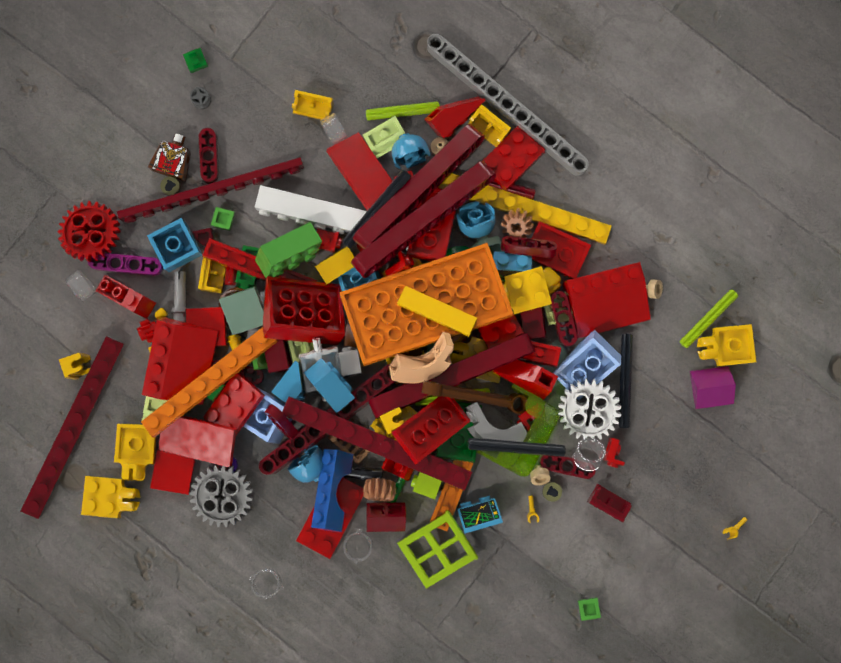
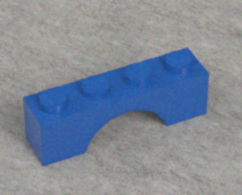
M323 450V468L319 475L312 528L342 532L345 512L338 505L336 492L340 480L345 475L351 473L354 454L340 450Z

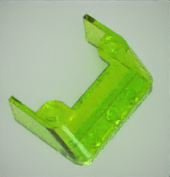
M512 384L510 389L528 398L525 403V409L528 414L535 417L523 442L546 444L559 420V411L540 397ZM481 450L476 451L477 454L521 477L528 476L540 457V455L499 452L497 458H494Z

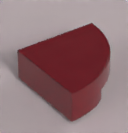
M212 228L192 231L196 240L204 246L207 245L209 238L214 240Z

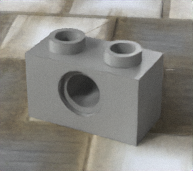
M354 347L343 348L342 352L338 353L342 376L347 378L363 375L358 349L355 350Z

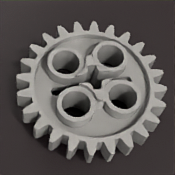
M217 464L214 466V470L209 466L207 473L202 470L200 472L201 477L197 476L195 478L197 483L191 485L195 490H192L189 494L195 497L190 502L196 503L192 510L198 509L199 512L196 516L203 515V522L209 519L210 526L214 521L217 523V527H220L222 522L227 527L229 521L235 525L236 518L241 521L243 519L242 514L247 515L248 513L246 508H251L252 506L248 501H252L254 497L248 494L252 493L253 489L247 488L251 482L244 481L247 475L240 476V469L234 472V466H231L229 470L225 466H222L220 469ZM221 479H224V486H223L222 495L225 496V497H224V499L222 500V503H221V505H222V506H221L222 512H219V505H220V501H221V495H218V494H219L220 491L222 490V482H221ZM208 482H215L217 489L210 488ZM228 483L235 484L237 490L231 491L228 488ZM207 501H213L216 507H209ZM227 502L233 503L234 506H235V509H234V510L228 509L227 506H226V503H227Z

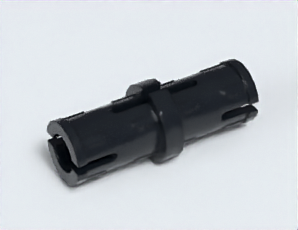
M362 465V467L352 466L351 473L344 477L358 478L361 481L372 478L382 479L383 469L368 468L365 465Z

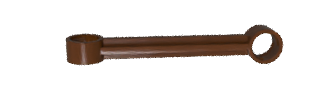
M424 380L421 391L433 396H444L507 407L509 411L516 414H522L528 407L527 398L518 393L505 396ZM520 397L521 404L519 408L514 410L513 402L516 398Z

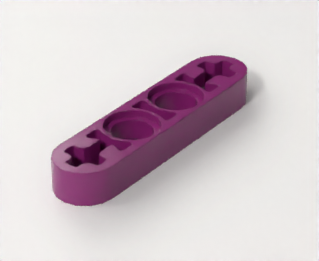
M105 253V258L98 255V259L106 261V264L98 263L96 266L93 263V260H95L93 257L88 262L92 269L98 271L156 276L163 270L160 260L153 257ZM114 258H119L121 261V265L118 268L111 266V261ZM138 260L140 262L137 270L130 268L131 261ZM144 260H146L145 264L153 265V262H155L158 268H155L154 272H152L151 268L144 267Z

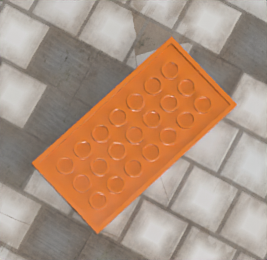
M488 243L339 292L363 366L435 343L443 332L449 333L451 337L461 334L397 305L405 286L477 317L473 329L514 315Z

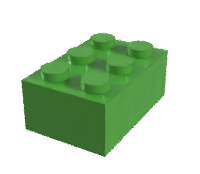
M311 222L260 246L255 261L265 278L267 276L279 277L283 274V271L287 269L293 270L300 265L299 263L313 260L316 257L317 251H319L322 240Z

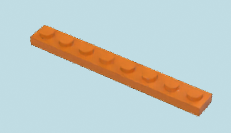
M262 327L147 416L141 423L151 437L155 438L278 341L276 339L264 338Z

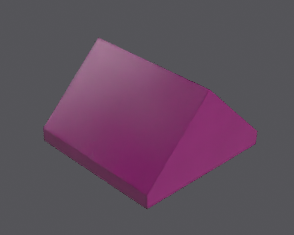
M728 366L689 371L695 409L734 404L736 383Z

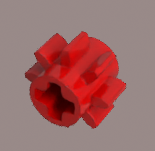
M146 319L140 322L141 326L137 328V331L142 341L147 340L148 343H151L153 341L156 321L150 322V319Z

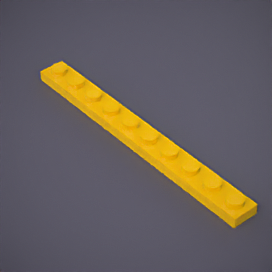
M451 173L437 188L444 189L460 176ZM488 185L469 199L482 205L488 203L493 208L507 213L511 209L516 213L517 208L520 209L522 214L527 210L526 217L532 216V221L539 223L541 221L556 229L604 245L607 242L611 225Z

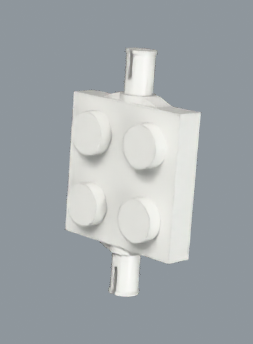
M319 337L312 339L314 350L299 354L303 385L306 393L318 391L304 372L321 358L326 363L330 361L342 375L338 348L336 346L322 348Z

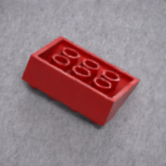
M640 262L570 279L563 283L564 292H566L575 324L577 339L588 336L594 330L602 333L651 320L646 282Z
M267 276L263 313L264 338L313 343L312 339L319 337L321 344L339 345L345 335L343 302L339 293L342 292L340 284H326L323 282Z
M166 317L158 319L156 321L142 395L160 400H169L212 367L219 330ZM203 399V400H202L200 403H198V404H199V405H203L205 399Z

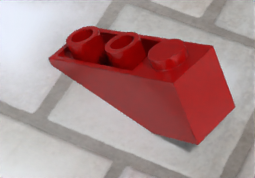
M473 97L438 106L425 118V121L437 136L447 138L454 133V129L458 125L464 124L468 120V116L472 112H476L486 100L481 97Z
M104 275L96 289V292L145 319H148L156 305V302L107 275Z
M519 360L493 370L494 373L542 400L551 393L558 378L557 375L540 366Z

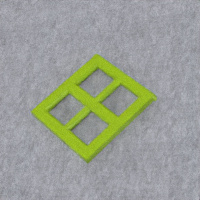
M448 510L443 515L397 542L426 589L471 561L478 560L477 553ZM447 522L456 536L439 545L431 531ZM424 536L433 550L417 559L408 545ZM459 540L467 555L451 563L443 549ZM436 554L444 569L428 577L420 563Z

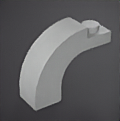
M477 402L465 407L466 415L471 420L470 422L474 424L468 428L474 438L518 442L530 440L522 422L505 430L497 429L487 421Z

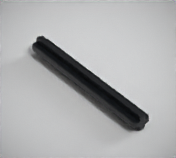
M402 170L342 240L345 246L351 248L356 243L353 240L355 233L411 178L408 172Z
M630 333L622 334L621 338L622 357L619 401L621 417H619V428L630 427L633 335Z
M469 438L468 449L558 457H564L566 452L564 445L479 438Z

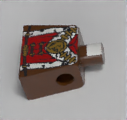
M175 133L172 143L161 141L148 168L152 172L168 177L172 176L177 180L186 182L191 155L188 148L183 147L186 137Z

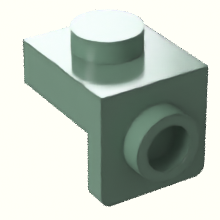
M488 236L480 237L477 239L478 243L471 246L473 248L488 243L492 257L494 251L503 252L500 248L501 241L499 236L490 238Z

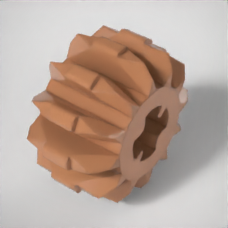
M517 208L516 213L511 209L508 212L509 215L505 214L503 216L504 221L501 222V226L505 227L502 231L503 233H509L508 236L526 238V235H531V229L534 227V224L531 223L532 216L526 217L527 210L522 214L519 208Z
M380 478L367 479L363 487L364 497L373 501H392L396 494V483Z

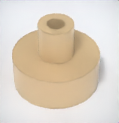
M435 138L431 143L432 154L435 156L449 142L445 138Z
M651 279L648 285H646L649 298L659 299L663 291L661 280Z
M536 465L530 473L532 484L544 485L550 481L549 470L542 468L541 465Z

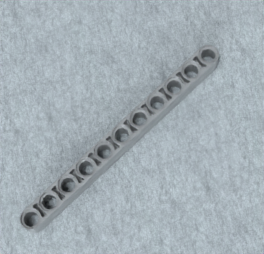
M439 34L429 36L427 50L435 59L480 97L484 98L487 103L513 125L519 126L571 174L582 176L586 172L589 162L584 155ZM433 42L440 43V47L434 48L431 46V44ZM447 54H452L455 56V58L453 60H448L445 58V56ZM461 66H467L469 70L467 72H462L459 68ZM481 78L483 83L476 84L474 79ZM495 90L498 95L490 96L488 91ZM509 102L512 107L509 109L504 108L502 103ZM518 114H523V115H525V116H526V120H524V121L518 120L517 115H518ZM538 126L541 131L534 133L531 127ZM552 138L555 144L548 145L545 139ZM560 151H568L569 157H562ZM576 162L582 163L583 166H584V169H582V170L576 169L574 163H576Z

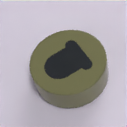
M172 176L165 177L160 184L162 192L167 196L179 193L181 188L179 181Z
M549 482L544 485L542 494L546 500L554 502L560 499L562 489L559 484Z

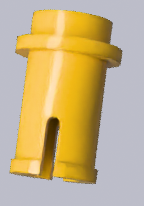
M238 334L227 337V343L230 344L231 350H234L241 344V336Z

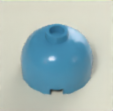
M402 134L392 147L393 161L395 167L402 169L401 165H406V168L417 166L426 161L425 156L428 155L430 157L431 155L426 141L414 134Z
M479 202L468 203L462 206L460 213L457 214L460 230L470 238L487 236L495 226V211L488 203H485V205H480Z
M314 445L304 452L306 454L292 461L288 467L290 474L296 480L303 483L313 480L315 482L319 481V475L323 468V451L317 445Z

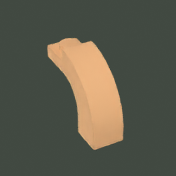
M443 332L435 346L424 355L407 356L397 354L389 366L391 379L401 383L424 382V380L433 379L443 373L451 364L449 354L452 353L454 348L451 335Z

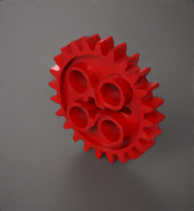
M88 201L87 206L81 202L80 208L74 205L73 212L67 210L69 216H62L65 223H59L63 229L57 232L62 235L58 240L62 243L61 247L66 249L65 252L68 255L71 254L74 259L78 257L81 262L84 258L90 262L92 257L98 261V255L105 258L104 252L106 251L112 253L110 247L117 246L114 240H120L116 234L121 233V230L117 228L120 226L117 220L118 217L113 214L110 208L107 209L105 204L101 206L97 201L93 206L91 201ZM102 219V222L96 225L97 221ZM84 220L81 225L77 226L80 221ZM102 237L100 242L95 243L97 238ZM83 238L80 243L76 244L78 239Z

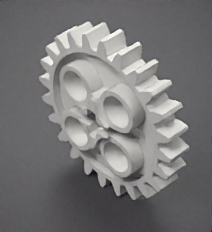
M586 378L584 384H581L578 380L577 387L570 384L571 391L565 389L564 392L567 396L560 397L564 402L558 403V407L562 408V410L558 411V415L563 416L560 418V423L566 422L564 429L570 428V435L576 432V439L583 435L584 441H586L588 436L594 441V437L597 435L601 440L602 433L608 436V429L615 430L613 423L619 424V420L615 418L621 417V413L616 411L621 409V405L616 404L620 401L619 397H614L616 394L615 390L609 392L610 385L603 387V381L597 385L595 379L592 380V383H589ZM590 394H594L589 425L586 426ZM580 395H583L587 398V400L583 403H579L578 401H576V398ZM599 398L606 400V403L602 406L597 405L595 402ZM576 414H581L584 417L581 421L573 419ZM595 417L603 419L600 424H594L592 420Z

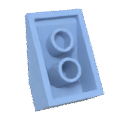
M594 330L576 346L552 373L558 376L557 380L567 390L571 391L570 384L577 387L578 380L581 384H584L586 378L589 383H592V380L595 379L596 384H599L621 365L622 356ZM583 395L578 396L577 399L580 400Z
M259 389L265 396L243 427L266 442L280 444L284 434L279 431L264 412L270 404L283 411L286 403Z

